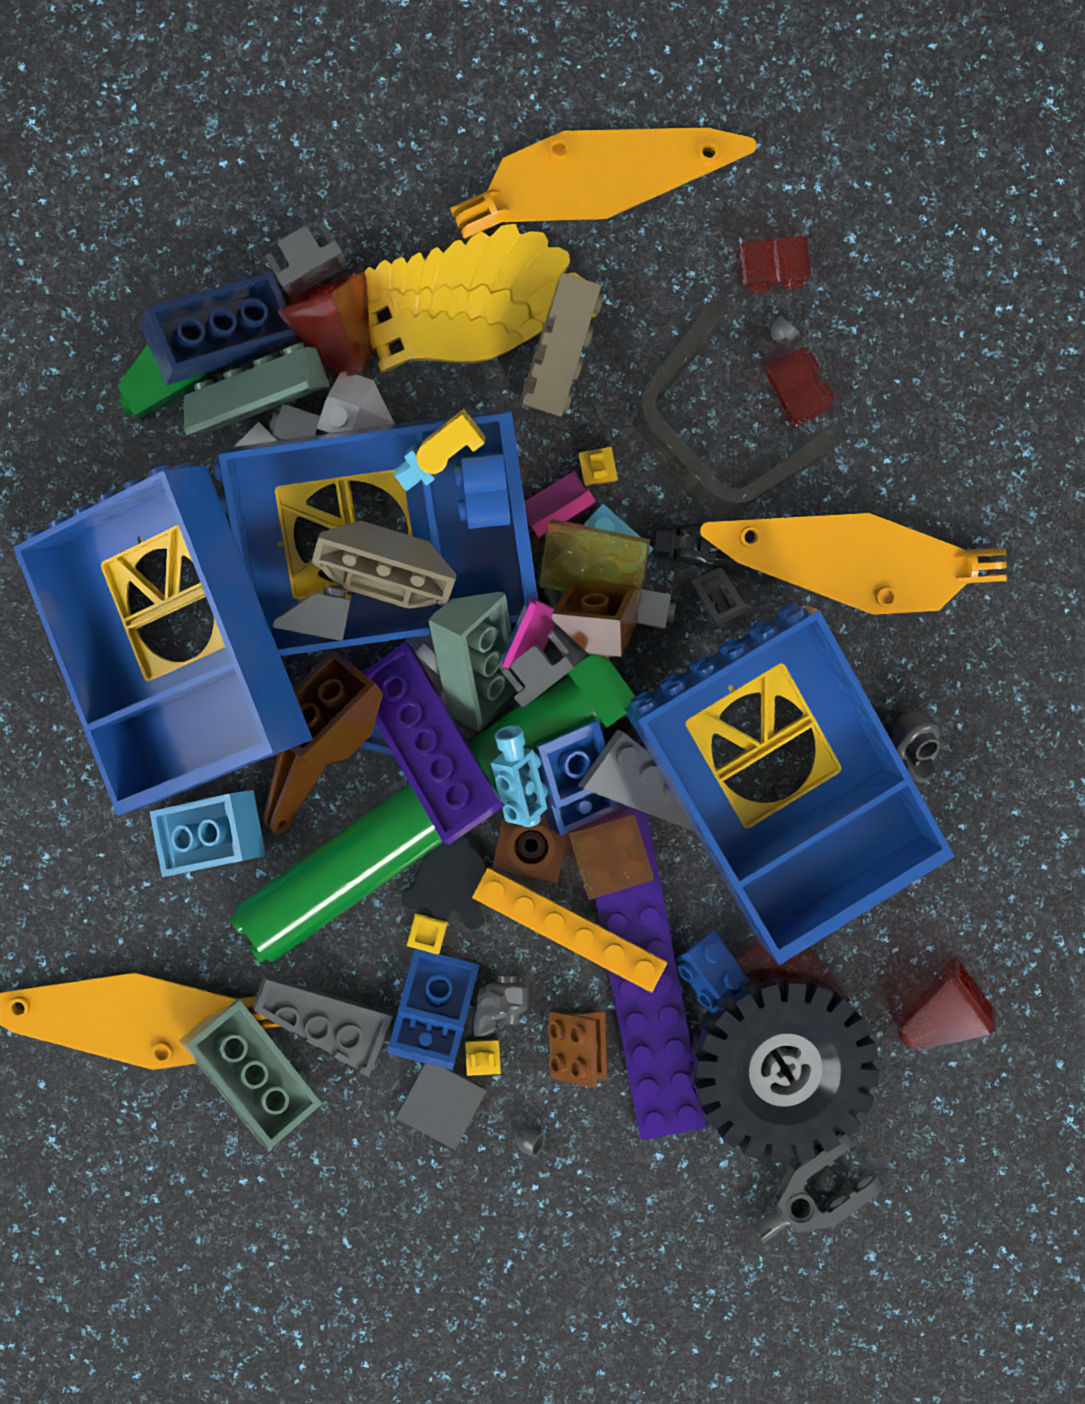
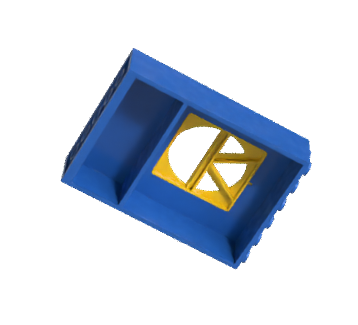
M510 407L468 413L486 436L485 443L474 452L468 445H465L448 459L446 467L436 474L435 479L426 486L420 480L408 491L403 488L393 475L396 468L406 461L404 456L407 450L414 444L420 447L421 443L429 435L455 415L229 447L218 454L219 459L214 461L217 481H223L225 490L224 495H220V502L225 515H229L231 531L280 656L430 635L431 630L428 620L437 610H440L445 605L436 603L430 606L408 609L345 590V593L352 594L343 641L273 627L274 620L279 613L315 589H324L325 585L338 586L335 582L320 577L318 572L321 570V567L317 568L312 563V560L308 563L302 561L294 541V525L297 517L305 518L330 529L355 523L356 518L350 481L366 482L380 487L398 502L407 520L408 535L429 541L457 574L449 600L502 592L506 594L510 623L517 622L528 596L538 600L513 417ZM503 452L511 524L468 529L467 520L460 521L458 500L465 499L464 485L457 486L454 465L461 464V456ZM335 484L341 518L307 505V499L321 488Z
M188 462L175 466L170 469L169 465L154 468L148 472L149 478L145 480L139 478L125 483L122 492L114 491L98 497V504L94 506L93 504H88L73 510L74 516L71 518L62 517L48 523V530L40 529L30 532L24 536L26 541L13 547L117 816L162 801L312 740L206 465L192 467ZM162 548L167 549L165 595L135 567L147 553ZM184 555L193 562L201 583L180 592L182 556ZM130 581L155 603L131 615L129 607ZM207 597L214 615V626L207 646L198 656L185 662L167 660L151 650L139 635L138 628Z
M791 602L777 611L778 616L768 622L762 620L749 627V634L739 640L732 638L722 643L718 647L720 651L711 657L702 656L689 664L690 669L679 676L678 674H672L659 683L660 688L650 694L648 692L638 694L630 700L631 705L624 709L759 943L779 965L955 857L820 610L802 603L796 604V602ZM756 692L761 694L760 742L720 720L721 713L733 701L744 695ZM780 695L794 703L803 712V716L774 733L775 697ZM812 728L815 739L814 764L804 784L789 797L775 802H754L737 795L723 782L794 737ZM717 733L747 751L717 768L712 757V736Z

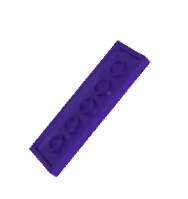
M404 642L363 672V674L376 683L383 693L375 723L443 843L450 845L505 806L411 645Z

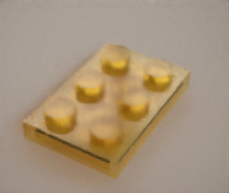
M551 519L547 525L539 586L563 592L570 581L636 586L638 607L641 602L650 539Z

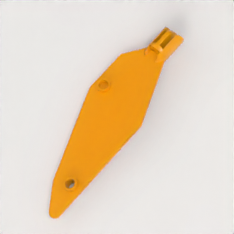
M712 128L562 131L504 157L488 190L451 207L450 211L453 217H456L455 221L458 227L462 229L461 234L464 239L501 222L608 219L752 154L756 150L757 144L751 137ZM711 152L714 156L708 158L705 157L703 153Z
M871 513L706 522L700 528V534L703 538L739 564L872 615L939 611L967 583L1007 581L1006 574L978 575V570L1007 568V561L978 562L977 556L1006 555V548L965 550ZM749 530L754 533V540L751 543H747L744 538L745 533Z
M133 972L0 992V1025L13 1033L155 1070L196 1064L179 1040L205 1018L238 999ZM256 996L238 998L263 1029L280 1027L278 1024L254 1011L253 1004ZM16 1002L22 1003L25 1010H20Z

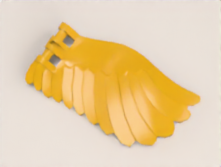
M516 224L501 226L491 236L480 231L472 236L466 244L461 240L454 241L444 253L438 247L434 248L426 259L419 252L412 256L408 263L402 257L394 260L392 264L384 260L379 263L376 270L368 267L361 277L357 273H353L349 279V288L360 319H364L368 329L365 332L371 348L377 351L380 359L377 363L381 373L395 369L408 361L478 363L506 354L541 334L559 276L562 272L566 273L570 265L569 253L560 247L549 248L548 239L543 232L530 231L520 234ZM575 272V273H567V274L573 275V276H575V277L584 279V278H582L580 275H578L576 272ZM388 307L392 318L380 323L377 314ZM400 339L404 350L392 355L389 345Z

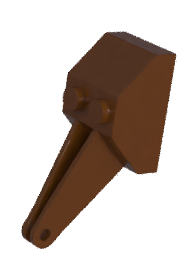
M335 650L293 689L312 740L278 753L263 816V823L275 834H281L289 828L298 809L326 765L348 759L372 735L383 693L376 683Z

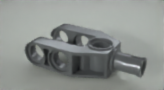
M842 1131L836 1136L841 1145L828 1153L825 1152L822 1146L814 1149L816 1158L802 1162L796 1160L790 1165L773 1197L776 1202V1209L756 1224L751 1225L763 1244L767 1243L766 1241L787 1226L789 1228L793 1227L797 1233L834 1227L876 1197L884 1189L885 1184L874 1170L859 1176L819 1206L815 1205L812 1197L804 1189L808 1178L826 1165L831 1167L835 1164L833 1160L847 1151L852 1144H855L851 1136ZM803 1198L806 1200V1206L802 1211H791V1205L796 1199Z

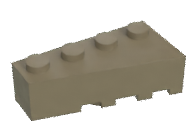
M564 272L560 274L519 401L520 405L557 417H562L563 411L567 412L573 395L572 392H569L573 379H578L583 360L579 359L583 346L588 347L594 328L589 326L593 313L598 315L604 299V295L599 293L601 285Z

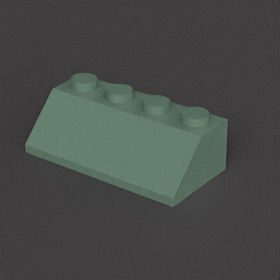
M303 343L296 344L284 349L285 356L275 360L270 355L254 361L255 367L247 371H243V368L240 367L225 372L223 374L225 379L214 383L213 379H209L195 384V391L184 395V431L186 436L219 430L329 387L330 384L316 347L304 348Z
M502 592L451 599L428 620L446 706L455 720L478 732L518 694L514 686L502 673L505 667L502 666L501 656L512 633L506 594Z
M239 999L205 1018L179 1040L180 1044L257 1140L268 1149L274 1147L322 1105L320 1100Z

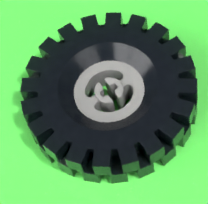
M783 972L766 974V981L758 982L753 977L739 983L741 991L733 995L728 990L716 1001L720 1006L715 1013L710 1010L706 1012L699 1023L703 1029L701 1036L694 1035L690 1050L694 1056V1062H689L690 1079L695 1086L693 1091L698 1104L713 1129L718 1131L721 1138L734 1149L736 1146H739L744 1155L760 1160L762 1154H764L771 1163L788 1164V1155H795L799 1162L816 1158L814 1149L822 1146L825 1152L828 1153L841 1145L836 1137L839 1133L844 1131L849 1136L854 1133L861 1125L860 1121L856 1118L857 1113L860 1110L868 1114L874 1101L869 1088L878 1087L879 1069L873 1064V1060H877L879 1057L876 1043L869 1037V1033H871L869 1027L859 1013L856 1012V1009L843 996H840L834 988L822 981L818 984L810 976L794 973L793 978H787ZM784 1046H793V1048L788 1049ZM773 1049H776L784 1060L787 1069L795 1078L793 1081L789 1082L781 1071L777 1061L770 1053Z

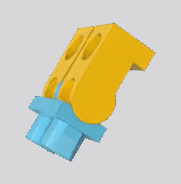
M462 409L421 443L420 447L414 444L409 448L404 456L406 461L396 468L393 475L406 491L420 480L427 486L435 479L436 474L446 467L447 461L451 456L465 445H468L474 452L485 443L486 436L467 411Z

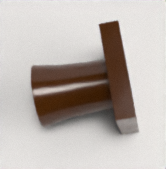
M545 812L540 815L541 821L532 827H524L506 822L503 815L492 869L558 883L568 833L560 836L549 829ZM535 839L538 842V848L535 851H528L525 847L527 840Z

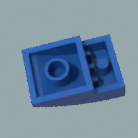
M596 719L535 745V753L541 760V766L538 768L540 780L548 789V795L545 797L547 809L544 812L549 829L560 836L619 810L617 801L578 786L606 746L599 721Z
M415 948L391 1036L388 1054L453 1070L480 965Z

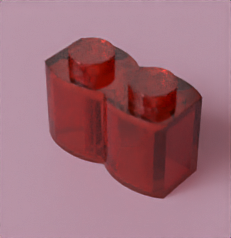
M807 236L739 244L738 256L742 289H750L751 294L769 292L770 286L783 285L784 290L800 289L804 287V282H808L811 278Z
M803 347L766 365L764 368L768 381L793 429L833 408L831 402L834 400V395L826 382L821 383L817 377L816 371L819 370V365L816 358L811 352L806 353Z

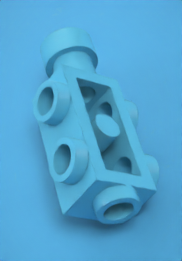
M503 727L495 733L497 747L503 753L491 762V767L499 797L505 805L502 807L505 821L524 827H532L541 821L540 815L547 809L545 797L548 795V789L541 782L538 772L541 760L533 749L523 748L525 739L521 727Z

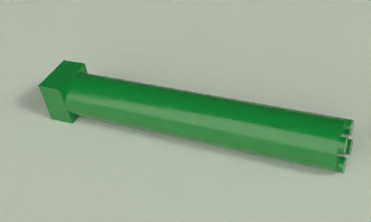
M591 654L525 707L522 708L519 705L469 740L468 744L498 794L491 762L503 753L498 749L495 739V733L499 729L507 726L521 727L525 739L523 748L533 749L535 752V745L595 719L599 721L601 730L605 727L607 728L626 714L624 709L631 705L630 700L635 695L608 658L602 657L599 654ZM409 783L234 907L235 915L230 918V921L240 935L244 933L252 942L250 950L260 963L266 959L273 963L443 842Z

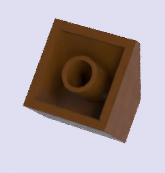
M570 581L552 613V620L587 653L599 654L606 658L622 657L638 623L637 587Z

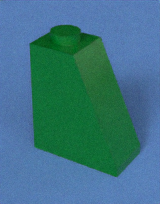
M147 344L117 387L122 394L118 400L128 416L133 413L135 417L142 420L195 390V384L209 380L207 374H203L166 386Z

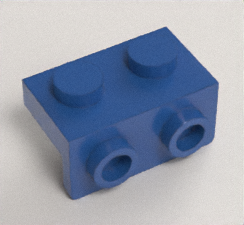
M715 930L708 932L686 952L675 957L680 976L689 982L696 992L701 1005L712 1012H716L720 1007L716 1001L728 990L733 995L741 991L739 983L749 979Z

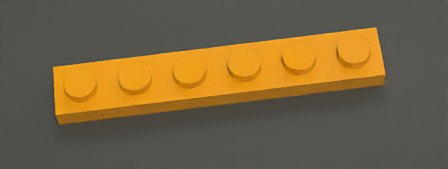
M490 867L487 868L472 896L473 899L651 993L668 963L665 959Z

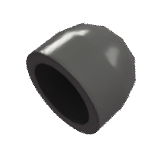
M782 315L775 319L770 329L772 339L782 345L791 342L800 333Z
M531 1127L522 1129L521 1134L524 1137H517V1146L523 1153L534 1158L540 1153L544 1145L545 1133Z

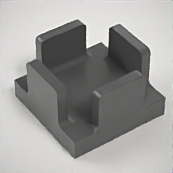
M324 221L319 223L318 226L328 243L326 246L319 247L309 228L303 226L278 241V245L287 259L289 267L281 271L271 252L265 255L290 300L295 299L349 267L341 249Z
M556 626L548 633L549 639L543 651L538 645H534L511 663L509 669L504 668L502 670V673L517 690L518 694L514 698L522 708L571 671L588 654L559 626Z

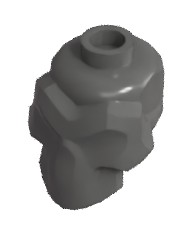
M916 710L904 713L898 718L892 730L891 741L911 777L915 781L923 783L931 777L937 768L934 760L940 749V742L938 741L940 730L926 712Z
M497 975V981L490 982L486 987L479 989L477 994V1012L474 1020V1035H488L494 1032L496 1024L514 1025L520 1023V1014L528 1009L529 988L523 982H517V975Z

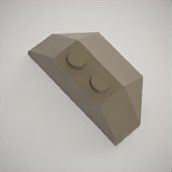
M358 521L320 532L312 563L317 568L321 567L324 573L338 586L408 609L430 606L436 603L439 605L447 604L457 575L429 541L365 521Z

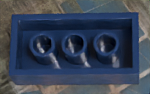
M272 271L145 308L139 323L166 386L286 349L291 346L299 333Z

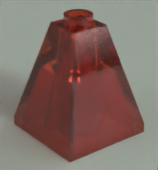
M364 271L311 288L278 310L280 317L310 347H316L318 355L337 374L346 371L347 376H353L366 369L364 363L371 358L367 277Z
M955 956L946 964L903 1018L901 1029L897 1032L907 1048L913 1046L916 1051L986 1036L997 1031L996 1009Z

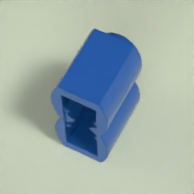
M503 452L461 456V464L454 465L457 486L464 485L465 499L458 500L460 521L467 520L468 529L510 525Z

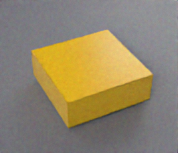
M416 912L407 946L439 955L448 921Z

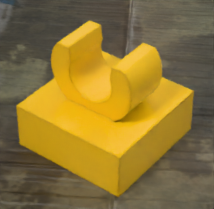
M612 447L578 453L584 487L618 480Z
M499 1038L465 1041L467 1076L501 1074Z

